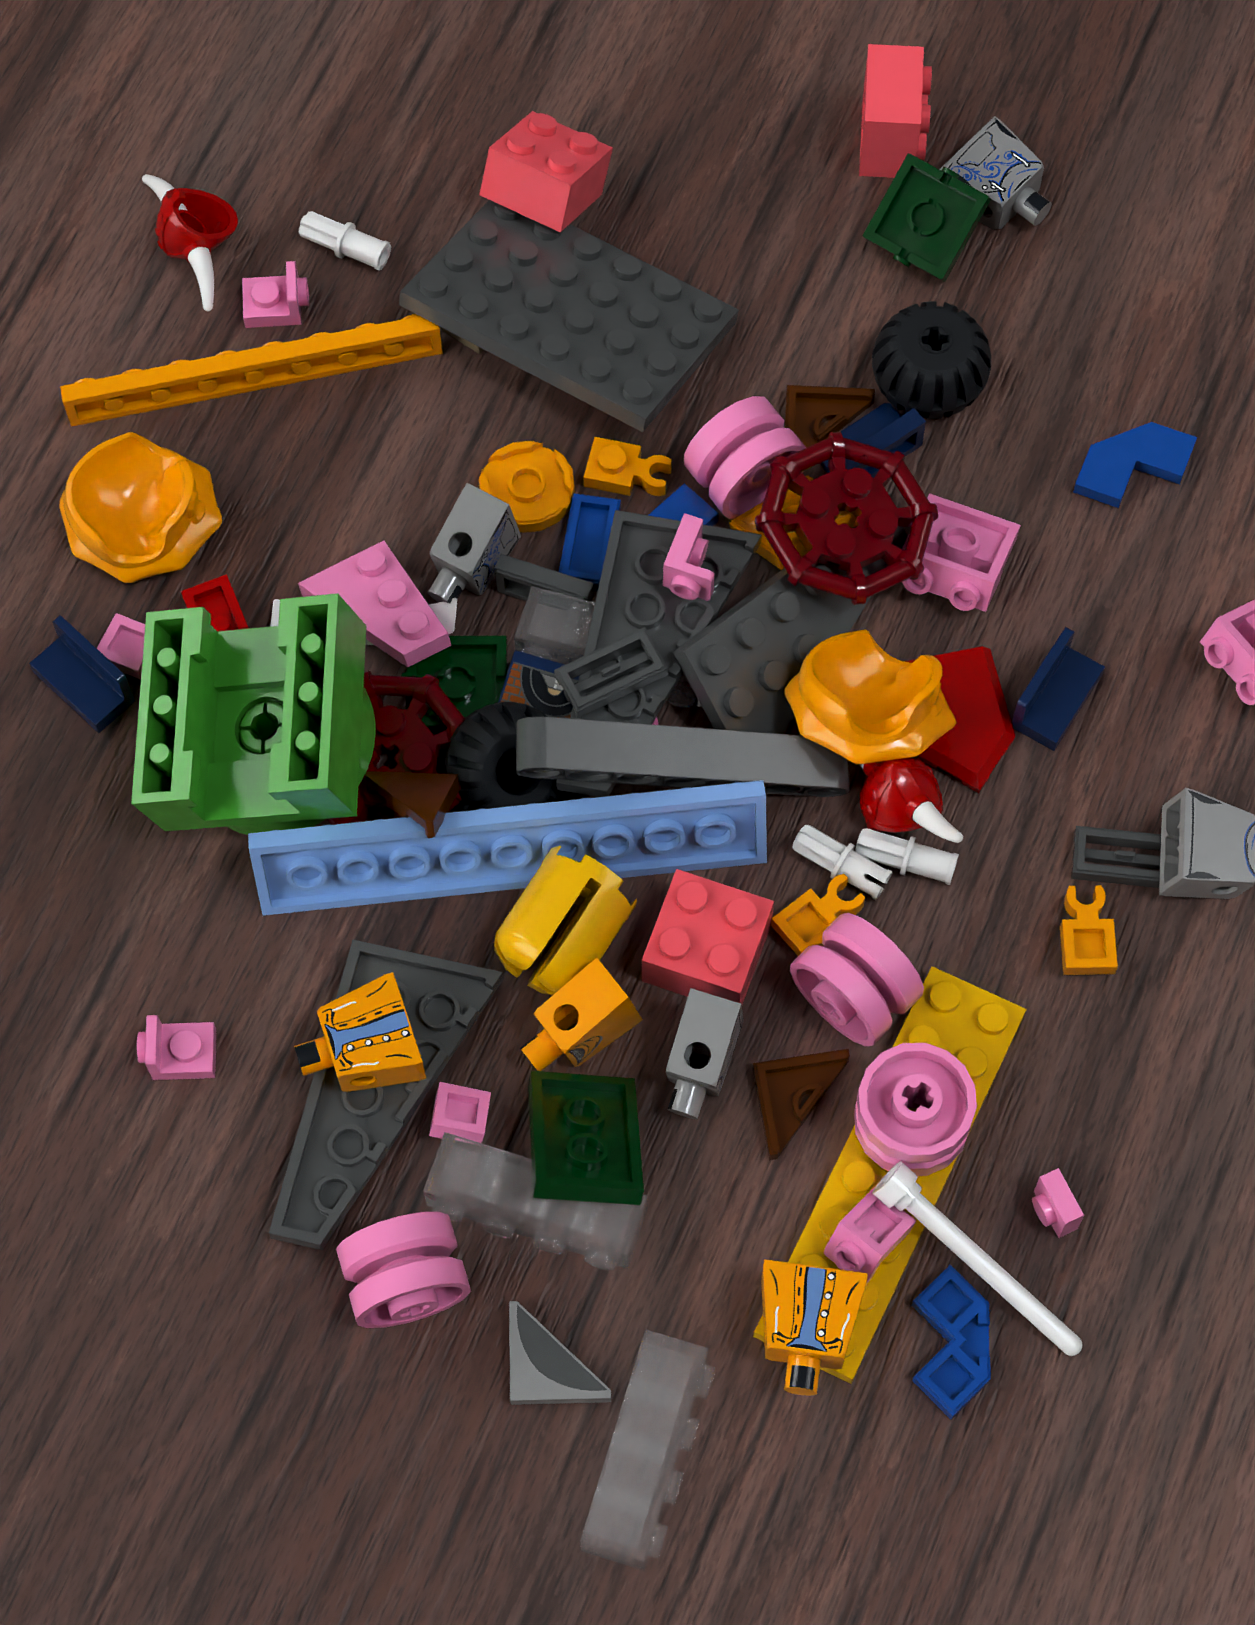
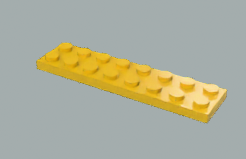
M931 966L923 983V995L911 1007L893 1047L902 1043H928L949 1051L965 1065L975 1084L977 1109L970 1127L971 1131L1027 1009ZM908 1108L909 1110L916 1112L917 1110L916 1108ZM855 1125L788 1263L839 1269L824 1254L827 1243L839 1222L877 1186L888 1172L865 1154L855 1134ZM958 1156L948 1167L928 1176H918L916 1180L922 1187L920 1193L934 1206L940 1197ZM904 1209V1211H906L909 1215L916 1219L911 1213ZM918 1220L910 1233L880 1263L872 1279L866 1284L842 1369L820 1367L821 1370L852 1384L925 1229V1226ZM762 1314L753 1337L764 1342Z

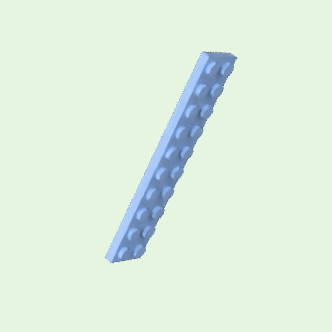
M760 780L445 813L443 823L433 838H427L425 828L410 817L248 833L249 853L262 916L522 889L527 887L550 849L556 846H562L556 855L565 856L580 862L586 854L608 867L620 878L675 873L676 869L694 871L767 863L766 792L764 781Z

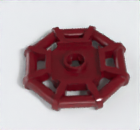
M830 432L827 439L790 456H778L771 463L772 475L761 512L755 517V526L757 531L764 533L789 575L787 581L794 586L800 583L851 599L853 605L865 604L867 598L904 580L918 579L924 571L922 561L932 524L939 515L937 505L929 502L905 464L904 459L906 456L898 450L892 453L844 438L841 432ZM845 459L877 468L879 471L873 478L869 472L862 468L845 469ZM828 460L829 473L811 481L802 473V471ZM890 479L893 480L908 504L907 507L897 508L884 488ZM788 489L801 496L796 514L782 512ZM839 511L852 513L856 517L854 522L856 528L850 529L846 523L838 525L835 519L838 517ZM898 526H911L905 550L892 544L894 533ZM795 531L807 551V554L803 557L800 556L789 538L788 532ZM880 559H883L889 565L866 577L862 570L863 567ZM827 561L840 564L838 569L846 571V577L816 568L815 565L817 562L826 565Z
M370 671L364 672V688L371 700L376 722L375 745L367 771L438 773L436 770L437 758H441V752L449 748L450 738L457 727L465 721V717L439 687V679L430 674H426L422 678L372 675ZM380 695L413 698L408 709H398L392 705L383 707ZM430 707L447 727L445 731L435 736L421 720ZM399 749L400 752L395 756V760L398 763L395 768L390 770L384 765L378 769L379 755L384 750ZM364 775L358 786L357 816L329 818L327 820L331 825L371 821L366 820L370 809L378 810L376 808L378 807L389 808L391 811L394 810L387 806L386 798L381 794L369 793ZM459 782V789H461L462 784ZM459 793L457 794L449 811L453 809L456 805H458L460 801H462ZM394 811L395 818H403Z

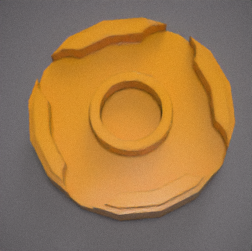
M535 441L510 443L496 450L488 459L489 463L481 471L479 477L480 489L510 505L521 533L542 531L558 523L570 510L573 493H575L573 469L563 454L556 449L552 451L549 448L543 447V443Z

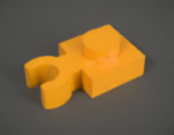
M594 437L583 477L584 487L631 496L632 488L635 484L642 486L650 495L664 496L666 494V481L655 479L651 475L656 472L671 474L672 459L664 455H653L647 459H642L640 445Z
M845 874L838 875L830 881L827 887V894L821 899L810 888L771 918L772 928L797 956L808 946H823V931L840 914L851 913L856 915L862 910L865 902V896L862 893L851 901H844L837 895L839 891L847 886L848 877Z
M1102 885L1095 886L1093 903L1088 905L1082 904L1077 900L1075 886H1069L1067 889L1064 906L1067 913L1074 919H1063L1060 925L1063 975L1116 973L1118 963L1114 919H1099V914L1106 899Z

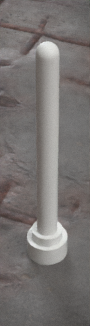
M900 1161L886 1173L874 1188L872 1194L888 1208L895 1206L900 1212L906 1209L1066 1355L1075 1356L1080 1353L1082 1349L1081 1339L920 1193L922 1187L916 1182L918 1176Z

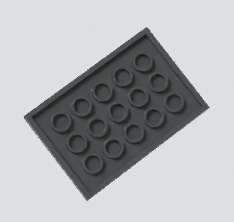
M491 200L400 291L399 305L641 432H644L736 324L739 309L571 224L560 233Z

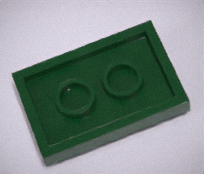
M531 1071L528 1090L533 1198L641 1206L644 1183L635 1078Z

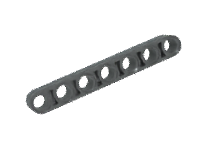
M527 717L516 722V773L523 777L678 788L763 780L765 792L768 794L835 797L850 792L849 760L799 735L557 717Z

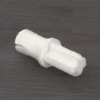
M312 211L308 212L301 219L299 227L300 236L334 250L336 257L344 258V256H348L372 266L378 271L382 270L387 263L391 252L390 242L382 241L356 230L354 223L347 222L344 225Z
M811 825L802 827L793 842L792 848L795 852L831 872V879L845 874L848 877V883L872 896L874 900L878 899L884 888L867 879V875L869 874L882 883L887 884L893 873L891 870H886L855 852L854 844L850 843L848 846H845Z
M868 828L862 829L855 848V852L871 861L901 869L900 875L905 876L906 871L945 882L947 885L951 883L959 856L957 853L953 854L915 843L916 837L913 836L908 841Z

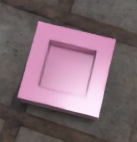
M116 613L97 647L121 672L140 680L145 624Z
M439 1082L429 1136L481 1147L485 1135L491 1092Z
M1057 1168L1040 1176L1034 1189L1036 1196L1032 1198V1203L1042 1224L1045 1227L1052 1225L1058 1238L1077 1230L1084 1214L1060 1169Z

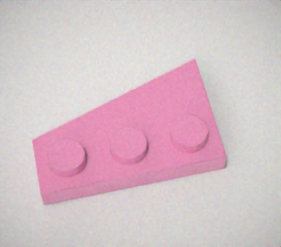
M385 541L371 546L298 583L303 597L338 593L366 624V639L406 667H410L451 646L448 632Z

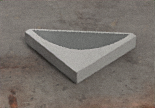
M509 1301L511 1405L611 1402V1390L518 1301Z

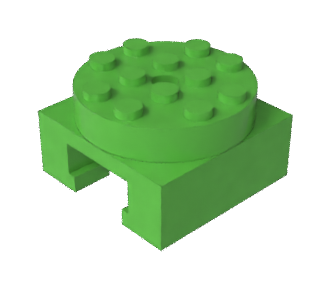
M338 593L280 599L278 626L216 631L210 625L211 614L204 607L146 612L131 801L134 807L164 831L228 827L245 835L272 830L313 827L325 819L357 816L358 786L366 774L372 758L376 737V722L371 700L364 688L367 626ZM277 730V732L275 733V735H274L273 737H271L270 739H268L269 736H270L274 731Z

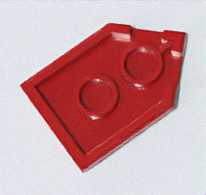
M983 646L934 655L942 665L940 688L955 717L956 724L950 731L917 756L918 759L935 769L938 766L962 780L961 784L977 793H980L990 774L1015 740L1014 729L991 649ZM916 659L904 662L913 663Z

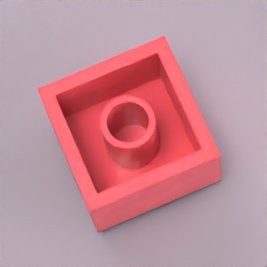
M868 44L862 99L859 176L895 178L908 153L925 161L927 133H929L931 105H928V95H930L932 66H923L924 47Z
M532 111L489 147L479 195L561 233L602 195L613 147L598 141L595 136L589 133L578 132L558 123L550 115Z
M676 869L642 958V982L688 997L690 988L741 1003L742 1005L771 928L774 901Z

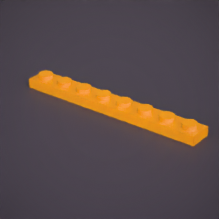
M412 314L401 320L381 324L366 323L357 326L355 329L335 333L319 332L304 339L289 342L273 341L258 348L237 352L228 350L212 357L191 361L176 360L165 366L145 370L130 369L119 375L99 379L83 378L73 384L60 386L63 405L72 427L443 354L439 326L417 314Z

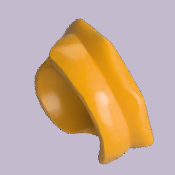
M127 432L109 439L85 454L70 472L59 503L73 555L105 571L123 583H134L148 577L182 570L222 524V514L217 505L209 470L179 453L160 447L133 432Z
M866 629L838 634L816 645L803 660L800 672L790 680L784 689L785 697L794 713L800 734L804 738L833 751L855 764H868L918 756L956 724L955 717L940 688L942 677L940 661L931 655H920L913 663L898 660L887 654Z

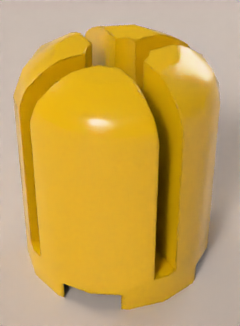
M562 846L550 849L541 866L497 930L494 940L495 952L504 968L517 978L523 970L526 971L542 952L573 903L578 905L528 981L527 986L548 995H554L595 958L601 960L637 904V898L629 904L627 898L618 890L623 880L608 867L586 854L580 862L565 856L556 855Z

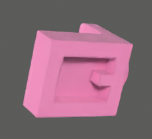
M296 261L286 262V276L242 278L243 320L245 328L301 325V306H309V288L307 277L299 278Z
M684 513L663 565V586L684 599L695 600L700 598L710 601L714 591L715 573L701 568L709 544L708 540L702 539L703 519Z
M147 1015L146 1032H138L137 1035L138 1062L145 1063L153 1080L215 1078L216 1027L214 1022L162 1024L158 1015Z
M874 1188L839 1222L824 1249L825 1256L833 1261L840 1270L868 1273L867 1283L872 1279L880 1263L910 1233L917 1221L904 1210L900 1212L895 1206L888 1208L872 1194Z

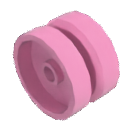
M752 396L737 401L720 411L698 431L684 453V465L701 486L709 488V497L721 513L728 519H735L764 501L772 475L771 463L778 456L787 457L806 447L790 428H784V419L765 397Z
M851 913L840 914L823 931V946H808L791 963L790 973L795 985L805 999L830 1025L853 1042L865 1047L873 1046L891 1028V1013H906L923 995L924 986L920 975L910 960L891 939L863 918Z
M902 1043L881 1052L865 1070L854 1109L855 1134L865 1154L887 1171L902 1161L917 1176H928L948 1167L963 1151L977 1109L975 1084L963 1063L949 1051L928 1043ZM908 1108H916L917 1110L916 1112L909 1110Z
M418 1212L401 1215L377 1222L356 1231L342 1240L336 1251L345 1280L358 1283L349 1293L358 1326L384 1328L410 1323L449 1309L468 1296L471 1289L463 1261L449 1257L458 1245L448 1214L442 1212Z

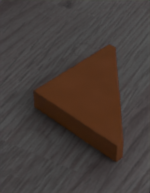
M787 385L785 428H790L806 448L827 439L830 432H839L874 404L875 389Z
M367 771L365 774L369 793L381 794L386 798L387 806L401 817H410L425 828L427 838L436 836L443 823L445 813H448L460 790L458 774Z
M849 1049L753 1063V1074L769 1160L778 1159L849 1062Z

